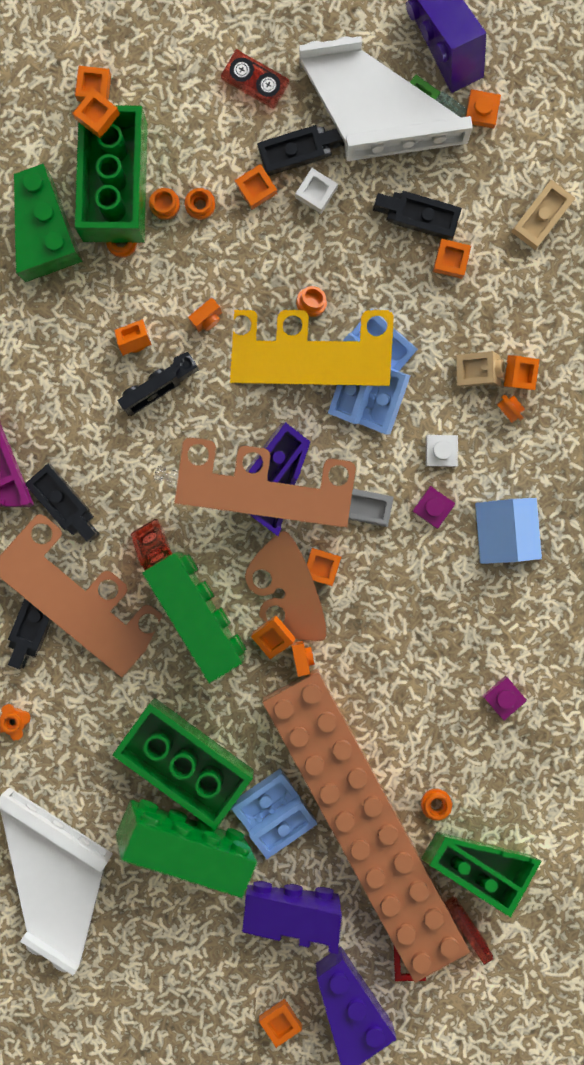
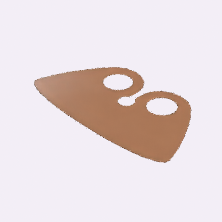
M281 531L279 536H274L249 564L245 574L246 584L252 592L260 596L273 594L278 588L285 591V596L282 599L274 597L262 604L259 616L264 621H268L266 611L269 607L280 606L285 612V619L282 623L296 639L323 641L326 638V623L312 576L294 539L286 531ZM263 569L270 573L272 581L267 588L255 586L252 579L255 571Z

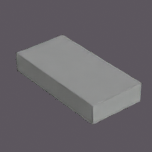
M353 489L348 519L388 527L394 497Z

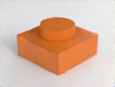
M79 66L75 92L77 101L82 102L92 89L109 100L110 70Z
M94 89L88 93L72 113L75 120L99 138L120 115L118 108Z
M471 89L465 117L471 116L472 125L494 129L501 95Z
M261 164L235 180L236 187L251 210L277 195V188Z
M441 239L433 272L463 279L471 245Z
M211 297L193 312L188 319L198 333L203 329L209 331L220 321L218 316L222 314L221 308Z
M143 319L114 330L118 347L123 356L129 353L140 352L145 347L152 345Z
M508 355L504 387L535 390L540 359Z
M311 548L307 566L313 581L333 586L341 556Z
M277 615L253 631L250 636L270 660L292 645L296 639Z
M304 641L295 642L291 647L298 677L309 675V666L315 665L311 647L305 648Z
M283 999L259 1016V1023L276 1048L302 1031V1023L286 999Z

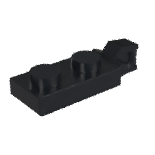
M317 125L257 143L263 167L268 176L323 160L325 157L332 155L331 149L345 145L337 128L325 131L324 127L317 128Z
M402 191V193L394 192L393 197L378 193L373 206V211L387 214L386 221L394 225L450 241L454 238L462 209L461 207L407 191Z
M188 352L175 357L173 364L164 370L162 368L153 372L148 377L149 380L142 385H134L125 390L122 394L123 397L117 401L127 415L132 416L179 386L181 381L199 371L192 356Z
M46 464L25 483L28 489L64 530L69 531L72 535L79 532L86 542H91L100 534L89 522L94 518L90 509L51 464Z
M26 599L23 601L8 638L10 640L8 647L14 649L8 665L19 670L25 668L29 656L36 657L52 622L51 619Z

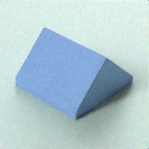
M537 498L475 503L480 564L542 559Z

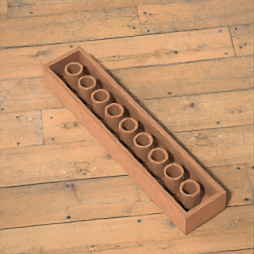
M318 668L311 671L309 675H304L263 697L262 703L414 983L471 953L465 938L449 912L447 905Z

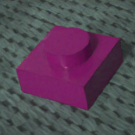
M429 486L412 512L438 529L456 503L432 486Z
M506 676L483 695V698L504 721L527 701Z

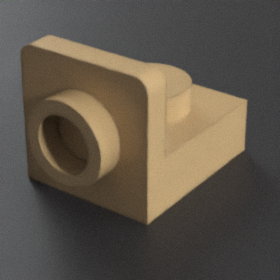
M489 351L456 355L457 386H501V378L505 377L506 366L504 359H501L499 354Z

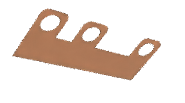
M192 437L184 440L174 504L347 528L356 472L353 462L332 458L326 460L323 466L321 487L318 489L267 481L270 453L267 449L242 446L238 449L234 476L213 473L216 452L215 443L211 440ZM200 444L207 448L209 457L204 464L194 465L189 461L188 451L193 445ZM254 452L262 457L263 466L260 471L249 473L244 469L242 461L246 454ZM336 465L345 467L349 474L347 482L341 486L332 484L328 476L330 469Z

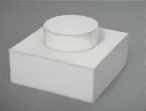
M311 168L295 193V198L322 214L337 190L338 183Z
M426 435L425 466L457 467L458 435Z

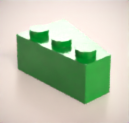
M40 164L15 173L16 274L26 283L83 262L53 178L45 165Z
M436 832L421 858L428 865L510 918L542 862L528 854L441 832Z

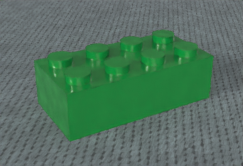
M115 105L120 115L101 138L78 122L75 229L83 242L145 243L148 124L142 106Z
M175 552L143 571L142 574L210 684L243 664L247 648L238 634L234 636L231 634L227 627L231 622L223 608L216 609L211 599L215 595L206 581H199L195 574L199 569L191 555Z
M156 698L149 703L112 754L113 757L213 830H216L249 785L254 774V770Z
M130 799L116 832L121 861L239 898H243L257 865V860L251 851V847L244 838V834L232 828H227V831L219 828L213 830L200 819L198 821L189 819L186 814L175 809H170L169 812L159 809L155 803L145 799H141L140 802Z

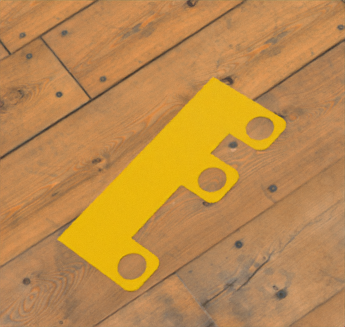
M234 310V319L241 315L247 316L251 321V328L244 335H238L233 331L230 383L390 386L394 316L389 310H367L362 314L360 341H307L309 316L304 310L281 311L277 317L276 341H256L257 313L253 310ZM289 316H297L302 321V329L296 335H288L283 330V322ZM374 316H381L387 322V329L380 336H373L367 330V323Z

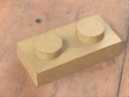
M550 180L511 233L536 250L576 198L553 180Z

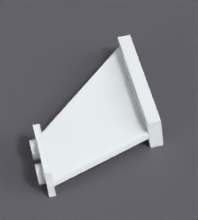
M345 36L332 41H312L305 45H299L300 68H304L345 143L346 162L468 144L473 129L471 116H458L361 50V36L353 38Z
M9 787L0 796V811L27 930L20 942L26 945L27 950L32 954L43 956L51 961L57 970L68 972L73 976L82 961L103 871L113 853Z

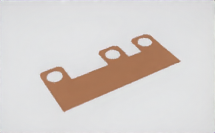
M36 515L0 555V578L122 678L146 651L154 635V632L144 633L140 630L138 625L139 619L145 614H153L157 617L158 622H160L163 615L151 605H144L127 625L124 624L110 611L127 593V585L112 572L104 571L86 591L44 557L60 539L62 532L46 516ZM37 524L48 525L52 530L50 541L45 544L36 543L31 536L33 527ZM112 580L117 584L118 594L116 597L106 600L99 595L98 587L102 581Z

